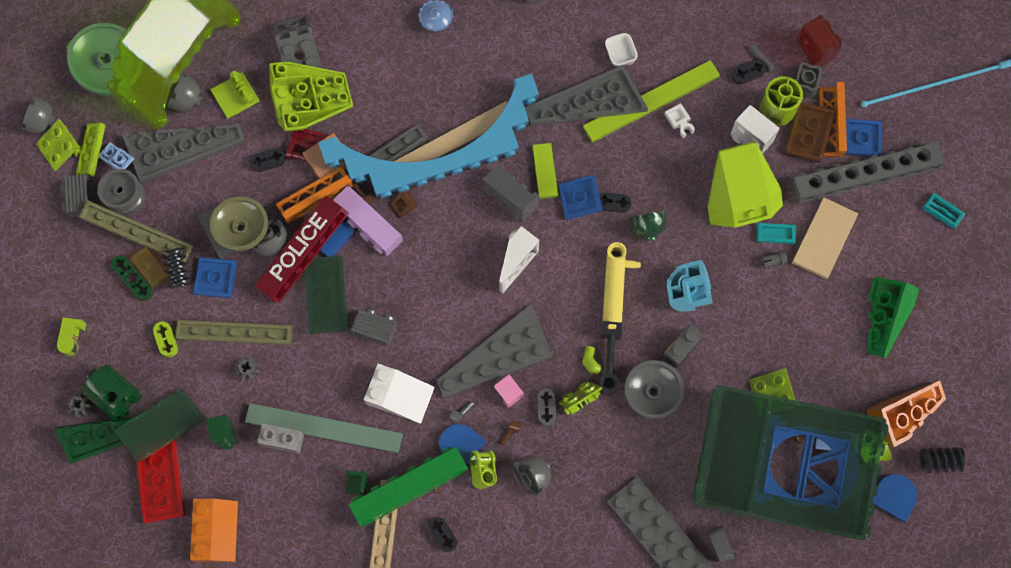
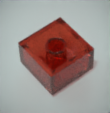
M822 15L805 23L796 40L813 66L819 67L835 60L842 46L840 36L834 33L831 29V24Z

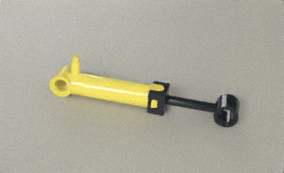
M619 242L610 244L606 255L601 339H607L605 374L601 376L598 384L602 387L600 392L606 396L613 395L619 385L617 376L613 374L615 340H621L625 268L641 267L640 262L626 260V248ZM618 251L621 256L614 257L611 253ZM611 381L614 386L608 389L604 387L603 383Z

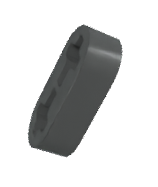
M542 389L538 393L537 398L538 420L541 425L549 427L554 424L556 419L555 394L550 389ZM545 393L552 397L548 401V406H545V401L541 399ZM549 409V416L553 417L549 419V422H545V419L541 418V416H545V410Z

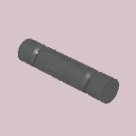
M755 44L748 48L758 60L765 63L766 69L769 72L776 68Z

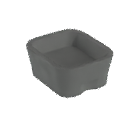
M801 63L796 68L793 79L800 84L803 96L813 98L817 95L822 78V68L816 65L811 66L808 63Z
M722 525L709 532L719 561L735 560Z

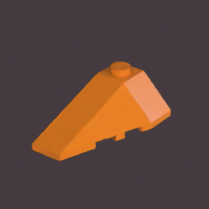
M940 380L880 402L866 410L872 428L891 447H895L909 440L913 435V431L917 427L922 426L923 420L929 414H933L946 397Z

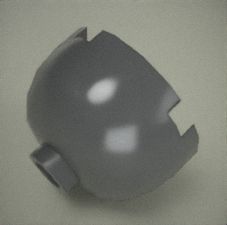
M184 74L174 90V98L170 99L168 107L179 112H188L194 106L198 107L202 97L199 96L201 89L197 81Z
M34 95L32 100H35V102L29 104L22 123L25 125L21 129L29 133L38 134L44 132L48 126L52 127L56 117L52 116L53 109L51 104L45 99Z
M268 220L266 235L260 243L253 247L258 254L267 257L276 256L282 252L283 247L288 242V234L281 221L277 220L278 222H274L273 220Z
M529 455L513 464V466H516L513 469V473L517 482L522 488L523 484L526 485L530 491L528 493L530 496L536 497L548 488L551 482V467L546 460Z

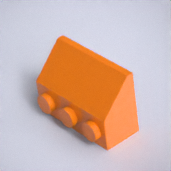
M193 499L190 561L235 562L238 501Z

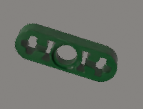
M118 255L114 257L111 261V267L139 300H150L153 296V289L125 256ZM119 261L126 267L127 270L125 272L121 267H118L117 263ZM131 274L137 275V280L134 283H129L127 280ZM141 285L147 294L145 296L141 294L137 286Z

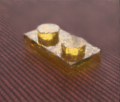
M144 247L131 257V260L153 288L169 277L147 247Z

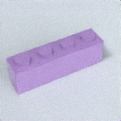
M349 186L334 199L336 203L349 212L346 217L348 225L353 229L357 228L361 232L360 236L368 242L370 240L374 244L373 248L379 254L384 253L388 256L403 241L402 235Z

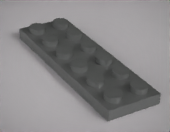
M639 477L635 478L607 501L609 506L660 568H713Z

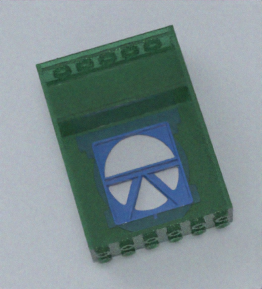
M715 385L712 389L691 504L866 541V537H869L871 533L869 519L873 517L875 505L872 504L873 496L876 497L878 492L876 479L877 476H880L882 465L879 464L880 456H883L885 452L883 439L884 436H887L889 425L886 424L887 419ZM806 435L794 496L784 491L776 483L771 473L770 463L773 451L782 441L792 436ZM814 438L826 443L831 448V451L811 457ZM836 458L838 474L834 484L829 486L809 467ZM807 477L823 490V494L809 498L804 497Z

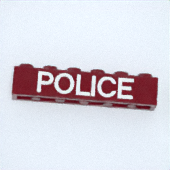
M325 195L318 202L314 211L307 216L300 229L296 230L290 242L283 247L279 256L271 262L269 269L259 278L255 286L270 299L280 303L349 212Z

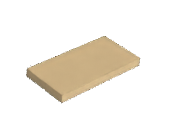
M823 198L792 264L827 280L858 213Z

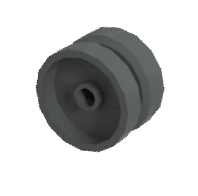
M114 169L107 172L100 179L98 196L107 209L123 216H130L142 208L145 202V190L137 177L130 171Z

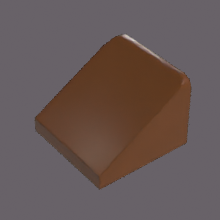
M401 192L390 203L400 218L418 207V204L409 192Z

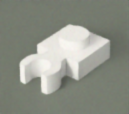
M681 103L665 112L664 115L673 129L680 128V136L682 138L686 137L685 129H688L691 134L694 133V126L687 123L691 118Z

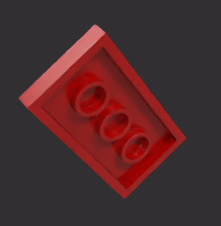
M176 438L135 444L143 523L148 524L185 517Z

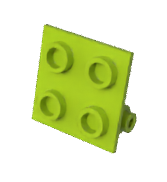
M231 72L229 80L210 89L227 119L260 102L243 72Z
M60 119L36 143L54 171L58 170L71 155L79 156L81 153V147L76 143L75 138L69 133L67 127Z
M786 368L749 380L759 417L766 416L767 413L773 414L782 410H792L797 406Z
M585 382L578 387L579 390L576 392L565 394L559 404L565 407L564 411L567 415H573L580 408H584L581 403L582 401L585 405H588V402L591 403L598 399L599 391L602 387L593 382Z

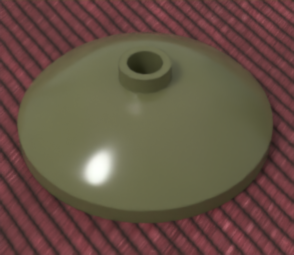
M233 197L223 201L216 207L210 219V231L213 238L220 246L231 251H244L253 248L262 241L268 229V217L265 209L260 203L248 197ZM240 227H244V230L239 231L238 229Z

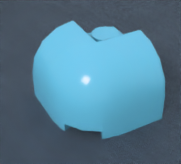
M702 260L676 267L677 269L667 279L669 303L673 309L678 311H694L695 307L713 303L709 276Z

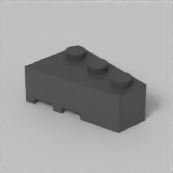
M499 164L482 179L484 191L488 195L493 194L497 198V203L502 208L506 207L509 209L510 215L515 220L519 219L523 223L539 206V195L536 192L533 194L529 193L524 183L519 184L515 177Z

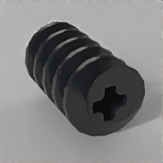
M185 247L162 251L166 253L161 258L168 260L163 263V266L169 267L165 274H171L166 280L173 282L168 286L169 289L190 285L187 282L192 280V277L185 276L190 272V270L184 269L188 262H182L187 256L180 254V252L185 250Z
M940 447L936 450L934 448H929L928 450L922 448L920 450V466L922 470L926 468L928 474L932 472V468L935 469L936 473H939L940 467H942L944 473L948 472V467H950L952 473L956 471V467H958L960 472L964 471L965 453L963 448L953 447L951 449L946 447L943 450Z

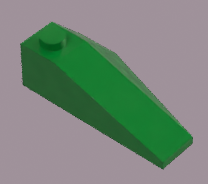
M874 277L869 293V301L873 303L872 312H869V319H872V328L868 331V354L883 358L887 357L915 305L919 288L906 282Z

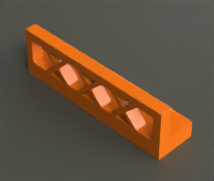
M836 82L834 87H819V107H829L831 110H836L834 123L832 124L835 133L828 138V142L830 141L835 146V152H824L823 157H844L847 152L844 82ZM823 92H833V99L828 102L823 97Z
M340 167L278 202L276 205L287 224L315 209L318 202L325 195L332 199L338 196L347 186L352 188L353 184L343 168ZM341 173L343 178L332 183L333 177ZM321 184L327 185V187L316 193L317 186ZM303 194H310V195H311L310 197H308V198L304 199L303 201L299 202L301 195H303ZM287 203L295 204L285 211L282 208Z

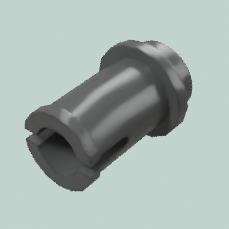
M781 250L775 254L762 256V262L770 260L763 263L764 268L778 264L784 265V263L788 262L785 251L781 252Z

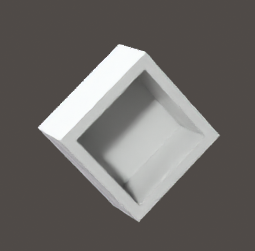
M749 105L735 121L731 135L733 140L739 144L756 141L763 154L773 143L779 127Z

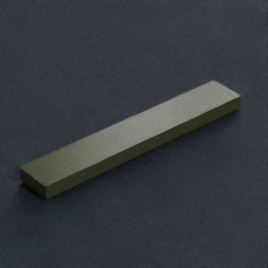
M88 200L79 215V218L163 255L166 252L162 251L185 247V250L180 252V254L187 256L182 262L187 261L193 249V245Z
M177 320L175 339L291 345L293 326Z

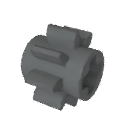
M251 356L248 360L241 357L242 361L239 364H235L239 368L235 373L237 376L242 375L243 381L247 378L253 381V376L260 374L256 370L259 363H253ZM250 366L251 370H246L245 372L244 368H248Z
M79 393L78 397L71 395L70 402L66 403L70 407L68 413L71 415L75 413V417L78 419L82 414L88 416L87 411L93 407L88 404L90 400L87 397L84 398L82 393Z

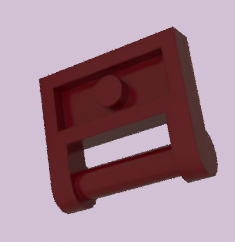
M309 129L294 130L286 152V158L307 162L303 153L295 151L296 147L308 150L330 135Z

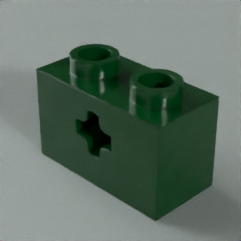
M226 414L206 419L211 443L216 447L222 448V450H229L234 448L235 444H238L234 423Z

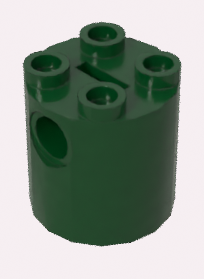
M110 364L104 365L98 370L93 369L85 378L86 383L82 389V394L112 420L125 418L130 412L128 409L142 398V395L139 393L140 390Z

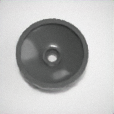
M650 360L638 364L631 370L625 382V397L628 404L637 414L649 419H661L671 415L680 406L684 396V384L681 376L671 365L662 361ZM654 389L657 394L651 395L649 391Z

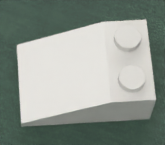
M522 226L518 230L515 229L509 236L510 240L499 280L500 292L502 294L539 252V239Z
M378 364L364 402L366 405L421 424L434 387L400 371Z

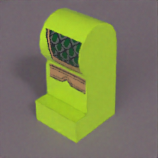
M62 318L57 348L64 355L73 356L77 353L79 331H85L86 323L83 320Z

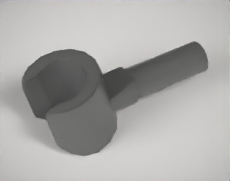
M472 401L468 403L461 412L453 410L450 420L457 424L460 423L474 403Z

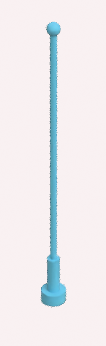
M1011 59L999 62L998 65L973 71L956 77L948 78L931 84L923 85L906 91L898 92L881 98L873 99L870 101L863 100L861 101L860 105L861 107L865 108L869 104L891 99L908 93L916 92L933 86L941 85L958 79L966 78L983 72L991 71L998 68L1000 70L1011 67Z

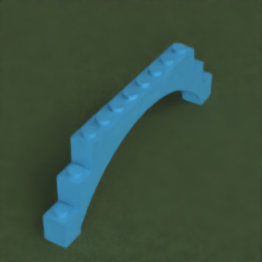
M532 74L514 79L512 96L495 123L474 142L447 156L421 162H392L363 155L338 142L337 137L318 142L326 167L336 168L342 165V162H345L352 182L361 183L366 181L367 177H370L376 198L381 196V199L390 197L393 192L399 191L401 193L408 191L409 187L417 185V187L427 184V181L432 179L439 181L444 179L445 175L451 173L452 175L462 173L463 169L469 167L470 170L476 169L484 162L488 164L494 163L502 156H505V158L516 155L515 152L519 149L513 130L515 129L516 132L521 131L529 123L523 104H533L539 96Z

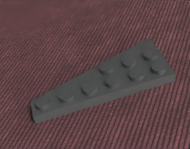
M623 65L524 107L531 126L648 112L647 105Z
M239 124L218 125L212 128L167 129L148 133L142 131L136 134L122 133L128 152L134 158L132 162L141 184L246 143Z
M532 304L437 379L444 399L553 358Z

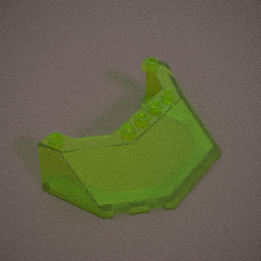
M149 0L118 41L117 48L120 51L118 57L114 58L111 69L114 75L113 79L108 81L107 89L120 108L157 131L160 127L165 126L168 118L164 108L170 87L178 81L180 73L189 66L191 58L200 51L202 43L211 36L214 28L224 24L229 28H233L239 24L241 16L238 9L228 0Z

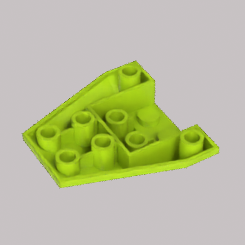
M292 62L269 64L270 92L278 124L284 131L306 129L353 107L345 73Z
M753 141L719 150L707 206L710 224L736 228L772 218L783 206L782 193L757 142Z

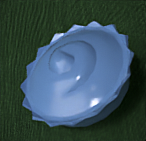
M430 0L420 8V13L418 14L419 22L427 30L434 32L442 31L452 23L453 10L444 1Z

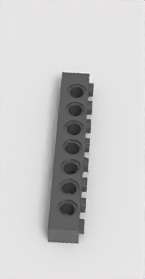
M926 142L920 145V147L913 148V146H910L900 152H887L884 156L880 157L873 155L863 161L854 160L843 166L842 164L832 166L831 169L824 170L821 168L807 175L806 173H800L794 177L791 185L797 203L801 204L938 170L946 162L939 143L931 144V142ZM917 156H921L924 161L919 160ZM899 160L904 161L906 165H902ZM881 165H886L889 170L883 169ZM863 169L869 170L871 174H866ZM845 174H851L853 179L848 178ZM827 178L834 179L835 183H830ZM809 183H815L817 185V188L810 186Z

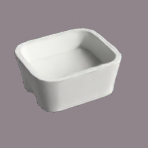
M618 34L607 38L605 41V46L614 68L622 65H631L637 59V51L629 34Z

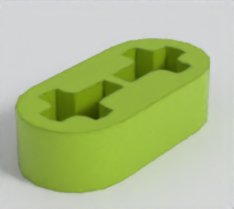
M158 322L153 328V333L159 351L167 358L173 357L178 352V345L173 330L168 323ZM161 327H164L165 329H167V330L165 331V335H166L165 338L163 337V335H162L161 333H158V332L161 331ZM167 341H168V344H169L170 346H173V347L170 349L171 352H169V353H168L166 350H164V349L167 348L166 343H165V342H167Z

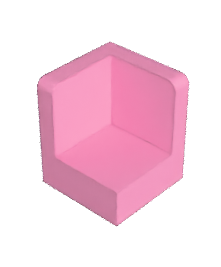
M510 375L494 386L508 408L524 397L523 391Z

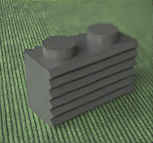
M85 174L63 178L64 184H61V192L65 197V201H62V210L70 218L79 217L87 200L92 202L91 181Z
M365 308V311L359 309L351 329L353 335L389 346L397 327L394 318L385 314L383 317L375 315L376 312Z
M689 324L664 352L663 357L675 368H679L682 362L699 346L704 335L693 325Z

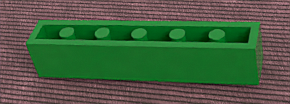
M448 447L441 451L442 455L436 458L434 456L427 458L423 461L424 464L419 467H410L405 471L406 474L401 477L396 475L387 480L388 483L384 486L377 485L371 488L369 494L365 496L360 494L354 497L349 506L359 526L363 528L467 472L468 468L457 447L453 449Z

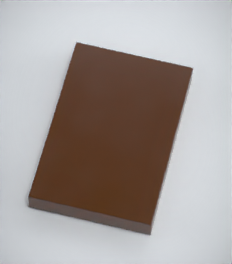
M801 103L795 115L785 155L821 163L836 110Z

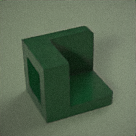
M347 470L346 493L366 495L369 475L366 472Z

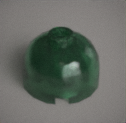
M665 211L628 218L632 233L638 238H645L646 241L656 240L657 235L662 234L667 225Z

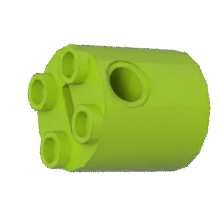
M784 76L770 81L760 102V113L777 126L787 125L793 120L803 99V91L800 84L796 80Z

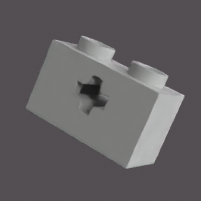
M262 424L257 443L261 447L300 454L304 435L301 431Z

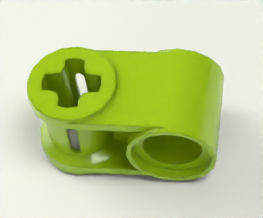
M487 450L486 452L471 451L469 462L474 487L482 490L494 485L497 481L494 452L492 450Z

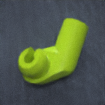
M586 346L582 363L588 372L598 374L601 371V365L597 364L593 358L595 348Z

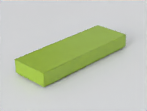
M87 124L76 175L85 174L88 177H94L105 124Z
M551 143L533 145L539 199L558 197Z

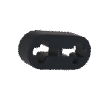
M754 60L738 66L732 73V80L736 84L741 85L758 79L764 75L766 65L761 60ZM755 66H756L757 68H760V67H761L760 72H758L757 70H754V67H755ZM738 72L745 74L743 79L740 76L737 77Z
M272 149L253 155L250 159V165L254 171L263 172L282 166L286 161V156L281 149ZM276 154L279 155V161L274 159ZM258 159L262 162L259 167L256 164Z
M607 192L599 194L601 201L603 198H606L607 201L606 205H602L603 211L626 213L631 208V199L627 195ZM621 200H625V203L628 205H625V207L622 208L621 204L617 203H621Z
M432 518L428 524L431 534L444 552H453L457 547V539L443 518ZM435 521L443 523L441 525L442 534L437 529H432ZM444 535H446V537L449 540H454L452 542V548L449 549L448 546H443V544H445V541L442 538Z

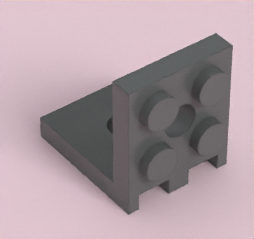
M308 14L273 23L274 35L282 62L322 68ZM302 50L305 55L302 58H296L294 53Z

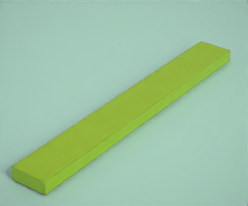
M710 60L642 95L641 97L648 107V112L600 117L583 125V129L593 143L719 78L720 74Z

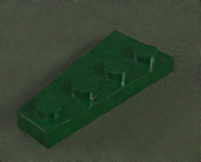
M139 416L57 426L54 429L70 464L146 437V431Z

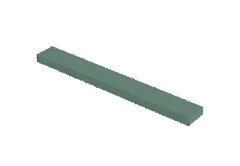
M252 403L249 404L245 420L247 424L257 426L267 424L301 431L303 435L397 454H399L403 433Z

